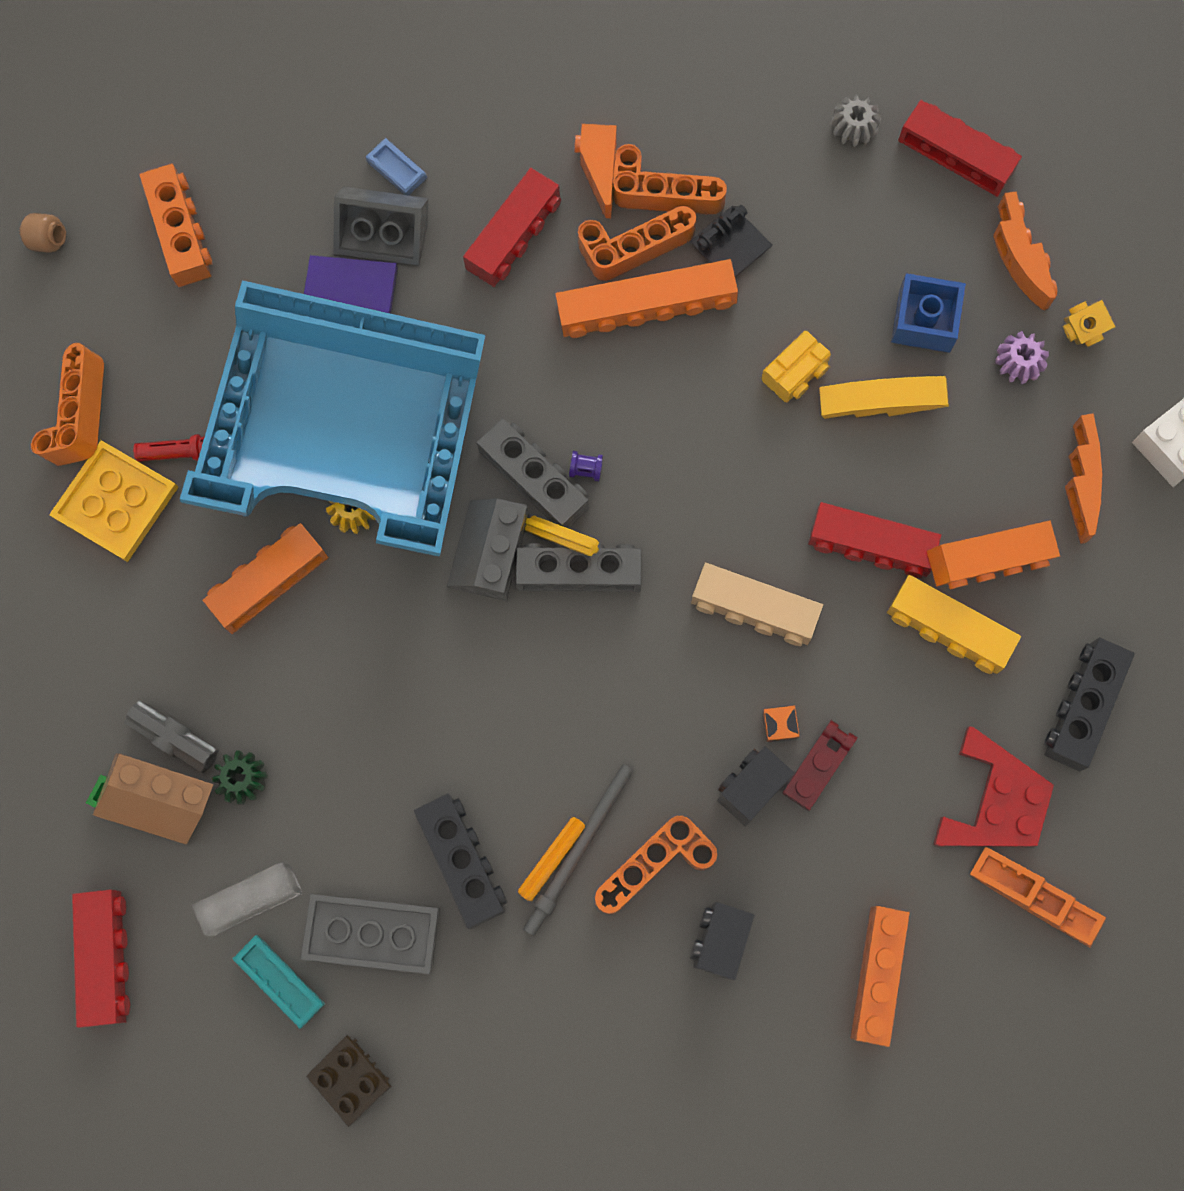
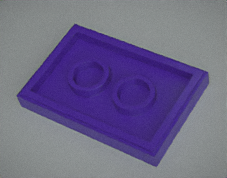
M310 255L304 294L391 314L398 267L396 263Z

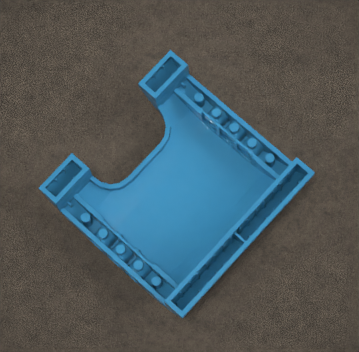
M242 280L235 304V332L195 471L188 470L180 502L248 517L260 500L272 494L294 493L366 510L375 517L379 524L376 544L440 557L485 335Z

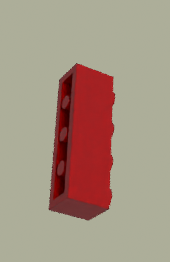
M923 100L919 101L903 125L898 140L996 197L1000 195L1022 158L1011 147L1001 145L992 140L986 133L976 131L967 126L961 119L953 118L942 112L936 105L928 104Z
M530 167L464 254L463 259L466 270L493 287L496 286L499 280L503 281L508 276L514 260L524 255L532 236H537L541 232L547 216L550 213H555L560 206L559 184Z
M820 502L808 545L814 546L816 551L830 554L834 551L844 554V557L851 561L861 562L863 559L874 562V565L881 569L891 570L896 568L904 570V574L907 576L911 575L915 578H922L923 576L927 577L932 571L927 550L939 546L942 534Z
M118 890L72 894L76 1028L126 1022V1015H129L130 1000L128 995H125V982L129 978V968L127 962H124V949L127 947L128 938L122 923V916L126 914V900L124 896H121V891Z

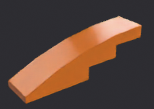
M1093 413L1081 415L1073 425L1078 446L1069 455L1074 477L1065 486L1080 544L1087 543L1096 534L1101 507V452Z
M985 847L970 873V876L1089 948H1091L1106 921L1105 916L1077 902L1075 897L1045 882V878L988 847Z

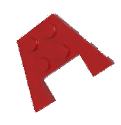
M971 726L967 727L959 755L991 765L975 824L971 826L943 816L940 819L933 845L938 847L1038 846L1054 785L980 731Z

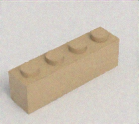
M706 562L691 604L696 605V609L700 612L710 615L716 612L725 615V619L733 624L742 625L743 622L755 626L754 630L768 636H772L773 633L784 637L785 642L795 646H802V643L805 645L809 644L823 607L821 603Z

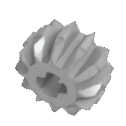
M858 94L854 97L853 101L845 97L842 104H837L834 108L831 127H834V137L842 136V144L849 140L852 141L854 147L858 145L859 141L866 145L870 137L874 138L877 135L881 115L877 114L878 105L869 106V97L864 101L859 99Z

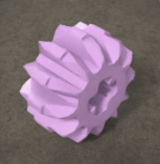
M1021 331L1016 337L1012 335L1007 336L1004 343L999 345L997 349L999 355L995 359V364L1002 366L1000 375L1010 374L1009 382H1013L1016 377L1019 378L1021 384L1026 383L1029 378L1034 381L1038 379L1040 372H1044L1047 362L1045 360L1048 358L1049 352L1041 350L1045 345L1044 341L1036 343L1034 341V333L1026 338Z

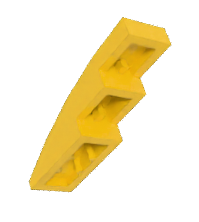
M946 376L887 378L820 387L821 415L824 419L854 414L857 418L887 413L888 416L949 407Z

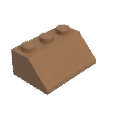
M115 754L93 816L187 845L203 814L213 784L129 756Z

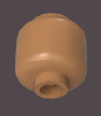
M31 213L21 223L19 232L22 242L32 251L56 252L66 240L65 227L59 218L52 214Z

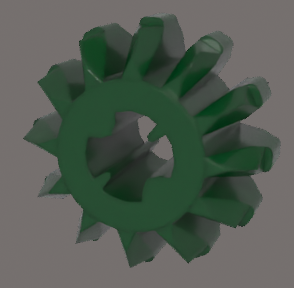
M240 750L235 751L233 759L227 754L223 755V760L226 764L224 766L215 764L214 768L220 771V775H215L211 778L212 782L220 784L215 790L216 794H225L224 801L228 803L236 799L239 805H244L246 796L252 801L256 800L257 797L254 790H265V786L260 784L259 780H264L268 777L267 773L259 771L264 766L263 761H254L255 754L248 752L244 756ZM237 773L245 776L243 782L234 779Z

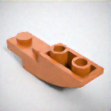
M1017 192L1005 193L998 206L1001 222L993 234L997 249L1004 265L1019 288L1040 309H1049L1058 292L1056 281L1051 279L1049 272L1050 257L1048 253H1044L1042 243L1031 244V231L1029 228H1026L1024 223L1025 208L1023 203L1019 202Z

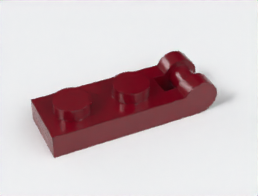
M830 720L782 792L783 795L807 811H810L858 738L850 732L846 734L838 728L839 725ZM830 738L840 744L836 752L826 746Z

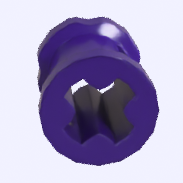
M573 451L569 477L574 478L576 475L594 478L595 481L599 482L603 455L598 454L597 457L580 455L578 451Z

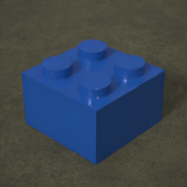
M906 273L899 289L891 343L950 353L958 339L966 283Z

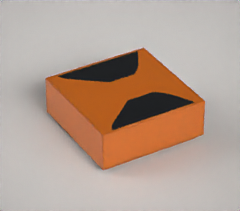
M795 706L763 710L767 742L800 737Z

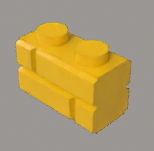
M804 331L763 370L762 382L772 391L774 390L775 394L784 402L790 401L793 397L799 399L808 390L809 385L807 383L813 377L820 379L830 367L828 362L831 353L821 343H818L817 339L808 331Z

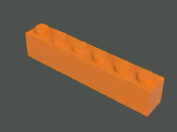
M731 259L555 294L563 337L579 338L585 336L588 332H610L619 326L628 325L636 327L644 324L645 321L656 319L658 321H667L676 315L687 314L693 316L707 309H728L733 304H737L738 289Z

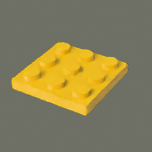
M101 440L97 445L94 455L87 459L49 515L128 562L178 489V486Z

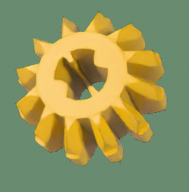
M329 501L332 505L326 508L327 514L332 516L330 519L332 525H339V529L343 533L351 527L352 532L358 534L359 526L361 525L364 529L369 530L370 526L367 520H376L366 510L357 508L354 511V506H352V512H348L347 508L350 505Z

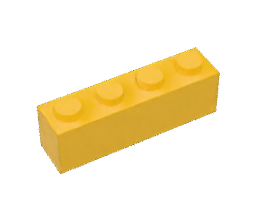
M908 575L887 611V614L892 616L891 619L896 624L902 627L911 626L920 631L919 635L925 640L932 643L938 641L947 646V651L959 658L967 657L976 662L975 666L979 670L988 674L993 672L998 674L1005 668L1021 638L1017 633L911 575Z

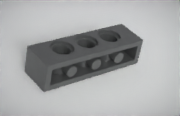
M502 418L476 442L479 453L551 522L569 528L589 509L587 492L577 483L573 486L566 479V472L557 463L551 465L544 458L546 456L545 452L536 443L533 442L530 445L523 438L525 436L524 432L515 423L508 424ZM511 449H519L522 452L516 458L506 456L507 452ZM532 469H539L543 472L536 479L527 476L528 472ZM554 489H560L564 492L560 499H552L548 496Z
M536 543L525 544L524 548H517L518 591L640 592L641 548H635L631 544H619L616 548H604V545L598 544V553L587 556L559 544H556L555 548H543L541 544ZM546 561H552L557 565L556 569L549 573L543 572L540 566ZM582 561L588 567L584 572L576 573L571 569L572 564ZM608 561L615 562L618 565V569L613 573H607L601 567Z

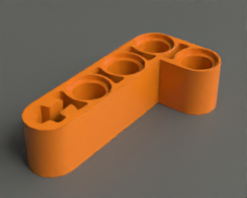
M625 144L617 150L613 175V199L619 207L670 211L680 206H687L696 214L709 215L717 214L723 210L727 187L722 179L711 176L641 171L642 156L638 147ZM626 161H630V162H633L634 164H632V165H625V164H623V163L626 162ZM624 187H628V188H631L632 190L627 191V192H624V191H621L620 189H622V188H624ZM656 189V190H659L660 193H658V194H653V193H650L649 191ZM684 191V192H688L689 195H687V196H682V195H679L678 193Z
M680 206L612 239L609 238L600 222L587 220L578 228L579 249L597 279L602 281L611 280L692 240L695 235L696 214L691 208ZM660 235L663 238L660 240H654L651 238V236ZM588 236H595L598 239L594 241H588L585 238ZM633 247L637 251L630 253L626 252L625 249ZM601 260L611 261L608 265H601L598 262Z
M81 343L71 344L63 354L56 426L39 431L31 442L33 453L57 466L89 459L94 455L98 445L104 360Z
M675 816L671 818L599 887L595 895L598 909L606 914H614L621 910L678 853L695 870H707L717 859L716 847L687 817ZM681 823L687 827V838L676 840L672 837L670 829L674 824ZM654 845L661 846L666 854L664 860L658 863L652 862L647 856V850ZM700 846L707 848L711 854L710 861L706 864L696 862L693 858L695 848ZM632 867L639 869L642 873V881L637 885L626 883L624 873L627 869ZM618 879L621 886L631 893L625 897L621 891L615 898L618 903L615 907L610 904L604 907L601 904L604 901L602 893L605 891L609 894L613 893L618 888L613 882Z

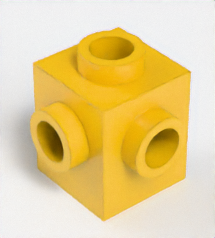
M1103 300L1089 306L1084 301L1070 308L1069 312L1071 315L1063 318L1066 323L1063 326V330L1070 342L1075 341L1076 345L1085 343L1087 347L1103 340L1102 333L1115 327ZM1085 319L1089 323L1088 329L1084 326Z

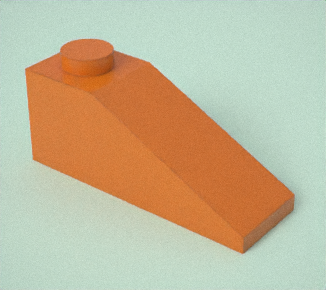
M582 124L581 135L575 136V153H580L581 167L604 217L611 219L617 128L616 125Z

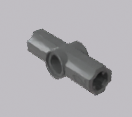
M139 700L126 714L124 721L126 725L152 740L150 743L174 758L177 756L197 771L205 773L215 762L219 750L192 734L191 729L170 716L165 717L148 704Z

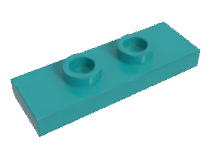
M255 935L233 958L236 964L299 1029H302L325 1005L259 935Z

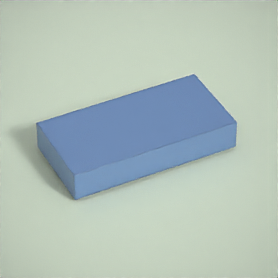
M386 138L365 157L366 161L404 195H410L427 179L426 173Z

